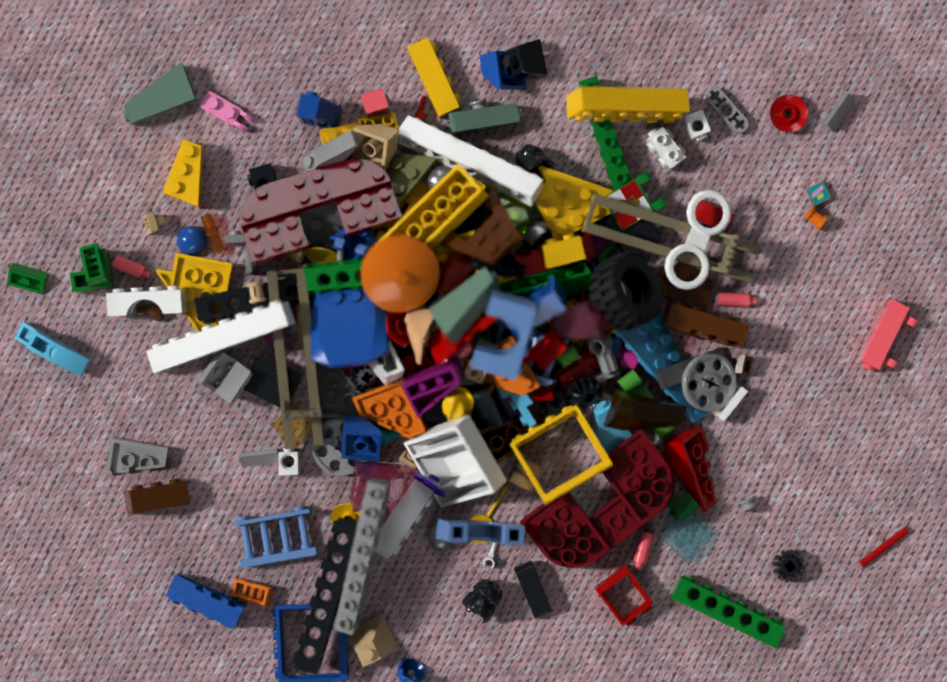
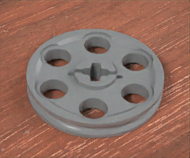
M706 353L695 357L689 362L682 376L684 397L691 406L698 410L707 412L720 410L729 403L735 393L737 383L735 370L726 358L717 354ZM718 359L720 362V367L717 370H715L713 368V363L715 360ZM701 362L703 370L698 373L696 365ZM725 375H728L730 378L727 385H724L722 381ZM702 379L710 380V382H712V384L717 385V386H713V385L710 386L706 381H704V380H702ZM691 380L696 382V387L693 390L689 389V382ZM720 392L722 394V400L721 402L717 403L715 400V396L717 393ZM701 395H704L706 399L703 405L698 403Z
M332 419L322 425V431L327 427L333 430V436L329 439L323 437L324 445H320L325 446L328 450L325 457H320L317 454L319 446H314V441H312V454L318 466L325 472L336 476L352 474L359 470L366 462L359 460L357 466H351L348 461L349 459L341 458L342 453L335 448V446H338V436L342 443L343 433L341 426L344 424L345 419ZM332 460L340 462L341 467L338 471H333L330 468Z

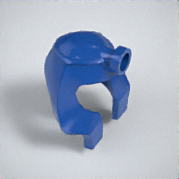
M343 228L330 237V240L334 242V249L341 251L344 248L347 251L346 260L359 259L360 256L364 257L372 246L377 243L374 229L347 237Z

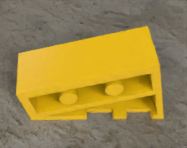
M183 139L162 192L167 196L201 208L204 148Z

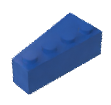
M178 573L175 574L166 593L170 602L178 605L181 603L187 606L188 610L196 613L199 612L204 617L215 620L232 629L238 626L247 604Z

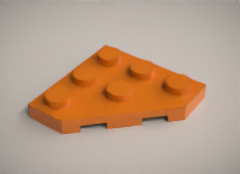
M511 335L495 345L498 346L497 349H508L514 346L517 341L514 335ZM470 359L462 363L465 370H467ZM521 361L524 364L522 374L517 375L516 381L487 373L483 384L495 382L498 389L522 396L541 387L529 363L525 364L523 361Z
M406 377L352 398L359 416L368 418L384 428L394 430L408 439L428 431L422 416L417 418L401 386Z

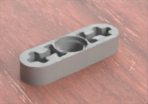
M711 87L708 89L705 98L710 106L733 132L737 134L745 132L749 125L746 117L720 88ZM711 91L713 93H719L717 97L720 101L723 98L725 99V102L721 103V105L718 108L716 105L719 102L716 99H710ZM724 105H729L732 108L731 115L726 116L722 113L721 109ZM735 113H737L738 116H736L735 118L739 122L741 120L744 122V124L742 125L744 128L736 129V122L734 120L730 122L728 119L732 118L735 115Z

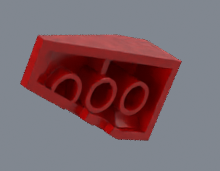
M486 313L480 314L455 344L444 335L440 327L434 329L431 332L432 336L428 343L436 364L438 365L456 352L464 341L469 342L479 330L480 332L496 321L498 317Z
M698 426L672 436L663 443L669 462L695 501L699 504L701 510L706 512L716 504L713 480L708 478L711 463L705 460L704 450H709L702 426Z

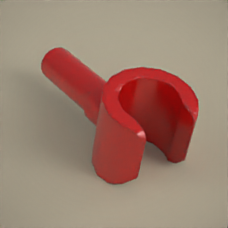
M421 96L420 104L414 117L419 118L423 122L427 116L422 112L426 96Z

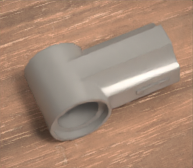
M600 333L589 343V350L592 354L596 355L602 373L608 374L616 371L619 367L611 348L613 345L612 337L607 333Z

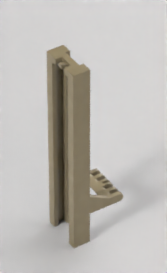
M593 194L587 218L584 221L581 232L667 258L672 248L592 224L591 219L596 205L688 234L692 227L689 223ZM719 233L718 235L710 236V241L726 245L721 263L709 260V271L750 283L752 273L732 267V259H735L734 255L737 252L735 248L758 255L761 246L740 240L741 236ZM682 252L674 260L701 269V261L698 256Z
M304 268L267 271L270 303L279 300L277 276L293 273L297 276L310 409L291 411L283 329L274 331L273 338L285 449L295 448L292 420L311 418L314 446L324 445L316 365L311 360V316Z

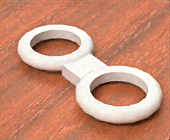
M700 191L692 197L687 207V219L692 227L685 244L678 245L672 249L666 258V276L673 285L680 289H694L704 283L710 269L709 259L704 252L709 238L725 230L730 222L732 214L730 203L718 191ZM704 198L715 199L723 209L722 220L713 228H705L696 220V206ZM686 251L693 252L701 261L700 274L690 282L677 278L673 269L676 257Z

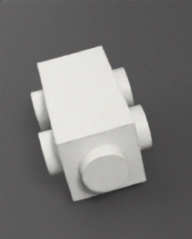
M656 127L648 133L650 137L647 138L648 144L646 146L651 153L656 152L659 156L658 162L664 169L668 168L671 170L686 158L684 155L686 151L680 144L677 145L674 142V135L668 128L665 130L664 127L660 129Z

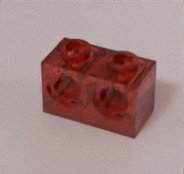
M449 251L439 274V281L436 287L440 295L447 296L466 281L472 266L467 256Z

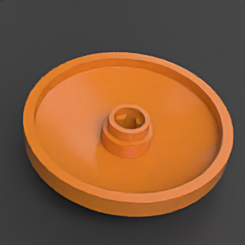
M394 235L380 240L367 252L361 266V282L367 296L374 304L391 312H406L420 307L433 295L439 281V264L433 251L426 243L409 235Z

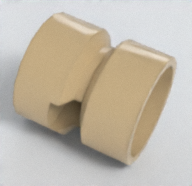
M525 459L535 477H539L543 467ZM518 461L516 465L518 471L512 473L509 482L532 492L534 486Z

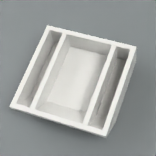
M469 415L429 427L425 433L414 436L403 443L422 475L429 476L433 474L440 479L438 484L442 487L446 496L443 498L434 493L433 495L441 508L495 493L507 481Z

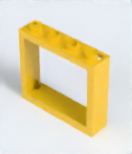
M577 404L573 407L570 405L561 410L562 413L557 416L554 414L544 420V424L532 426L528 429L529 432L523 436L521 434L517 435L510 443V448L545 506L608 470L613 465ZM575 416L600 457L601 462L545 494L519 448Z

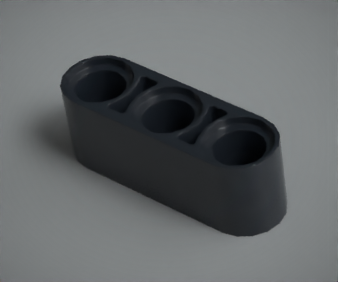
M530 560L514 567L534 618L537 619L553 612L532 561Z

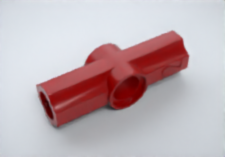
M591 351L579 355L580 359L554 372L561 385L564 387L577 378L584 377L593 372L599 366L596 355L592 354Z

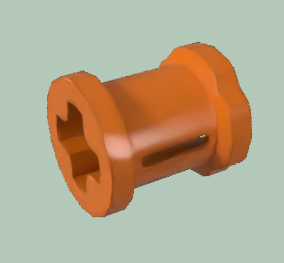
M813 205L803 220H808L816 226L817 230H820L829 217L821 214Z

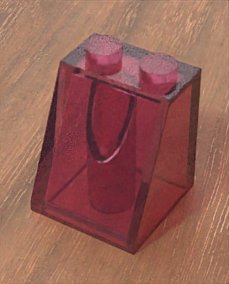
M591 298L566 309L560 316H554L546 322L547 331L554 330L560 338L599 339L613 331L608 321H604L601 318V314L596 311L595 303H592Z
M355 461L350 494L352 512L361 510L367 481L373 477L392 482L388 502L401 498L402 491L406 490L405 472H402L401 465Z

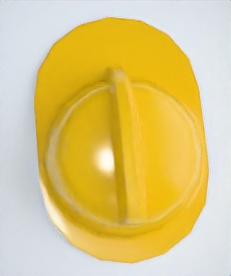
M460 386L455 387L444 397L442 403V412L446 420L451 421L466 415L470 416L474 404L472 395L467 389Z

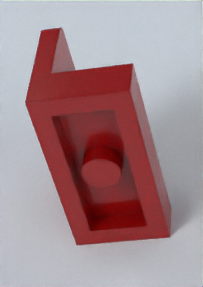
M552 330L545 334L528 351L527 357H523L522 361L527 364L534 360L544 371L568 346Z

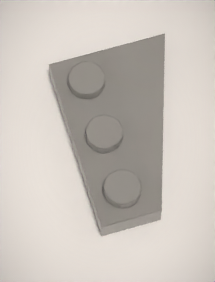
M112 437L106 475L165 467L169 447Z

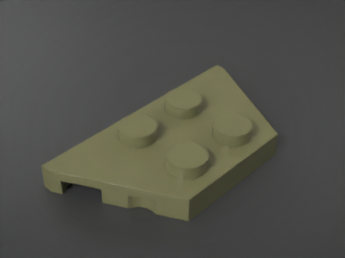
M397 153L390 161L386 173L391 181L399 209L438 163L435 157Z

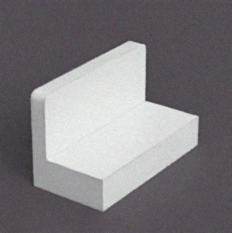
M727 378L723 384L727 385L730 378ZM736 384L735 393L729 403L720 410L711 413L724 422L748 391ZM720 392L717 393L715 396V400L717 403L721 402L722 400V394Z

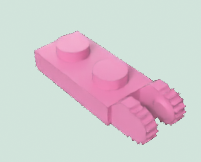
M211 91L207 93L200 105V108L233 127H238L246 133L249 129L244 124L237 122L239 116L241 115L249 122H253L255 119L243 112L241 108Z

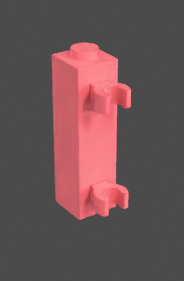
M893 299L888 301L859 362L863 363V368L872 372L874 369L880 370L882 364L891 369L895 368L897 361L886 357L902 323L911 328L915 327L918 320L906 315L910 307Z

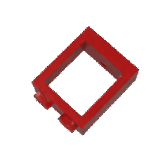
M625 565L594 587L622 626L625 624L627 626L631 625L637 620L635 618L640 613L644 615L652 609V600ZM627 575L645 601L622 618L604 592Z

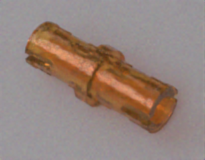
M212 213L200 217L205 228V236L211 244L213 254L225 250L219 235L220 230L215 225Z

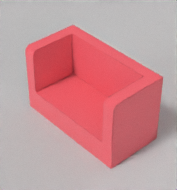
M383 89L361 95L368 117L390 112Z

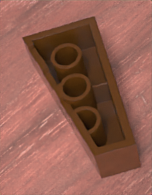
M674 301L673 304H666L660 326L725 346L744 347L750 325L740 323L733 318H722L717 313H704L701 308L692 306L690 309L684 307L685 304Z

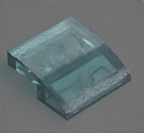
M693 512L684 521L680 519L676 521L674 519L662 531L659 537L687 563L715 532Z

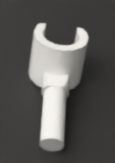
M493 542L489 555L484 559V567L487 560H491L493 563L491 569L494 567L497 542Z

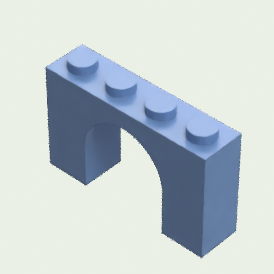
M492 290L486 314L508 320L514 324L519 332V340L508 349H495L477 343L470 368L516 381L517 375H521L524 364L521 363L522 358L528 355L530 346H527L528 339L532 340L534 335L533 321L537 322L541 310H537L538 303Z
M437 519L436 538L447 542L467 543V540L497 542L504 545H523L525 526L511 522Z

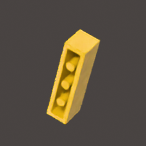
M427 37L408 46L407 50L438 118L440 119L448 115V113L459 110L461 100L458 94H454L451 89L454 85L450 76L446 77L443 70L446 67L442 59H438L435 54L438 50L434 41L430 42Z

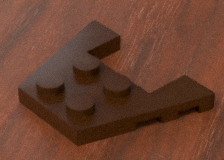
M493 189L488 194L489 197L482 203L493 215L467 241H464L452 230L440 243L446 249H453L457 253L467 254L474 259L494 266L521 237L496 191Z
M677 262L673 266L677 278L685 282L693 281L700 274L681 262ZM666 273L659 278V283L663 289L661 295L673 302L684 303V307L690 309L692 306L703 309L702 312L706 313L712 280L706 278L704 283L697 288L685 290L673 285L666 276Z

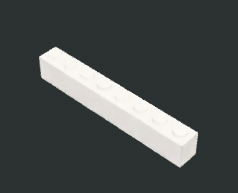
M408 115L398 129L399 144L424 156L435 157L439 163L451 169L459 164L474 180L532 207L543 189V179L537 174H531L520 166H514L503 158L491 155L484 149L480 150L467 141H461L450 133L447 134L440 131L436 126L424 123L419 118H413Z
M273 301L269 303L270 307L265 309L263 306L252 309L253 313L247 315L244 312L235 315L236 319L230 321V318L219 321L218 326L213 327V324L202 327L201 332L197 333L196 330L185 334V338L180 339L178 336L169 339L168 344L164 345L161 342L152 345L153 349L146 351L153 373L171 369L296 324L289 302Z

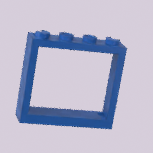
M310 603L276 604L275 609H272V620L276 621V628H273V640H277V648H274V659L278 660V667H275V679H278V682L348 680L347 633L338 631L340 673L286 675L283 611L305 610L312 607L309 606Z

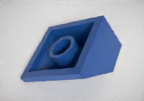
M494 51L480 55L482 75L498 90H527L526 78L513 77L510 67L506 68L503 66L502 60L504 56H507V51Z
M345 415L341 458L380 462L382 432L365 417Z

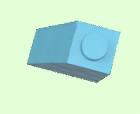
M608 398L599 401L595 407L591 408L593 432L606 454L632 436L629 430L621 431L604 426L611 404Z

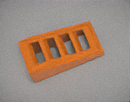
M235 578L231 597L266 607L270 606L275 587ZM244 584L242 595L238 594L240 585ZM248 586H251L249 596H246ZM258 588L257 598H253L255 590ZM263 590H264V591H265L264 598H263V600H261L262 594H263Z

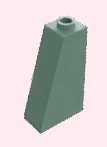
M182 63L178 64L124 105L126 111H123L126 122L130 121L132 125H136L197 102L184 65Z
M517 103L448 113L451 132L454 136L520 124V119H523L521 107L517 108Z
M484 267L429 309L444 335L453 344L461 338L488 306L492 290L500 292L501 287L497 283L500 279L494 271L490 273Z

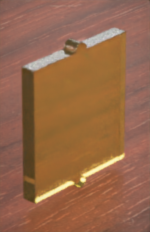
M297 403L291 407V411L303 410ZM281 416L272 426L281 435L280 438L283 439ZM311 418L292 420L294 446L312 431Z

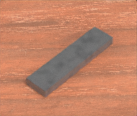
M722 347L706 352L726 358ZM695 357L655 371L661 390L681 383L685 368ZM718 359L713 363L715 370L720 367ZM701 362L696 365L698 373L703 370Z

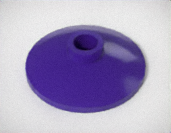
M413 474L414 479L434 491V494L445 498L446 494L438 484L439 478L433 474L429 476Z

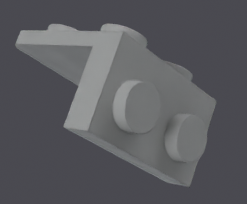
M230 231L224 237L225 245L244 244L246 274H251L255 266L252 264L244 234H241V231Z
M218 351L198 382L214 391L229 404H233L250 381L253 373L233 357L223 351Z

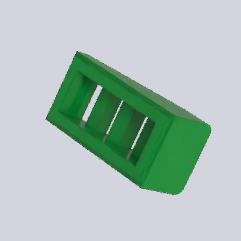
M98 242L80 247L79 250L87 284L90 287L108 283V275ZM96 252V254L86 256V253ZM97 259L96 262L88 264V261ZM99 267L97 270L90 271L92 268Z

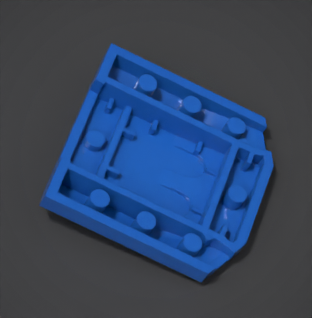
M363 287L360 289H343L341 291H325L311 296V360L333 369L370 365L383 354L386 356L389 354L388 332L386 329L388 311L374 304L367 296Z

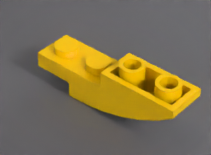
M395 112L357 119V123L320 129L319 134L322 145L350 130L354 131V127L358 125L384 124L398 130L399 126Z

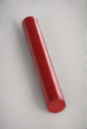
M903 527L861 559L859 563L864 568L906 536L909 531Z

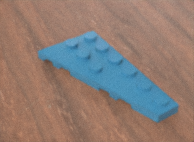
M660 311L654 319L632 330L619 329L614 331L617 337L620 336L626 343V348L632 350L638 357L637 361L656 383L658 380L655 371L683 361L669 329L660 326L663 318ZM693 380L689 382L690 390L695 389ZM682 382L663 390L667 396L673 398L676 404L687 407L684 416L690 423L709 415L707 411L698 410L687 402L682 391ZM701 397L698 399L699 405H703Z

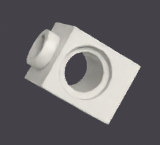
M703 110L683 118L691 140L696 138L697 141L708 137L707 134L710 133L711 129ZM694 122L702 124L701 131L693 129Z
M283 448V452H279V475H299V451H295V448ZM286 456L293 457V466L288 467L285 465L284 459Z

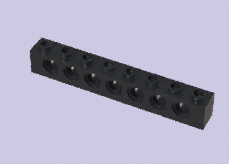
M323 274L324 279L329 277L327 274ZM297 276L277 280L281 303L289 302V305H291L290 301L298 300L299 303ZM268 282L262 285L264 297L266 298L269 292ZM288 286H295L297 288L295 296L291 297L286 294ZM248 287L194 298L198 320L203 321L204 324L215 322L214 318L222 317L223 320L234 318L233 314L246 312L248 315L253 313L252 309L263 306L265 309L270 307V300L267 298V301L258 302L256 305L250 304L248 301L250 296ZM308 292L309 297L316 294L314 292ZM233 298H238L241 302L240 307L237 309H232L229 305L230 300ZM219 302L222 309L219 313L211 311L212 303Z
M339 517L337 521L333 522L331 532H334L332 540L329 539L327 542L326 550L328 554L322 560L320 569L323 571L321 577L318 576L315 583V588H317L316 595H312L309 604L312 607L310 615H306L304 620L306 629L299 637L298 644L301 646L299 652H295L293 657L295 669L315 675L320 672L342 596L358 525L356 522ZM343 533L348 536V541L344 545L339 543V536ZM337 552H340L343 557L340 563H335L333 560V556ZM330 571H334L337 574V579L334 582L328 580V573ZM326 589L331 592V598L328 601H325L322 597V593ZM320 608L326 612V616L322 620L317 617V611ZM314 627L320 630L318 638H314L311 635V630ZM308 646L313 647L315 650L313 657L306 655L305 651Z

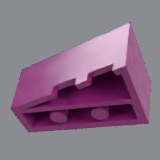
M458 357L406 376L401 386L417 418L421 417L423 413L433 407L442 397H445L462 382L466 373Z

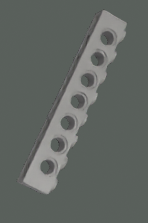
M375 477L367 481L334 630L353 635L359 629L392 484L390 481Z

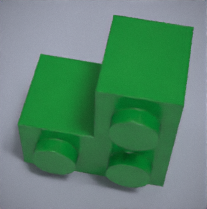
M100 249L109 282L90 287L86 282L84 271L70 273L72 292L81 293L115 288L109 249ZM93 251V252L86 253V254H87V256H90V255L96 254V252ZM97 259L88 261V264L96 262ZM99 267L92 268L90 271L97 270Z

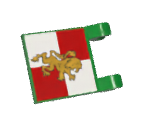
M648 172L641 173L633 180L605 196L651 212L666 206V202L662 198H658L650 204L640 184L651 179ZM609 209L621 231L641 220L640 218Z

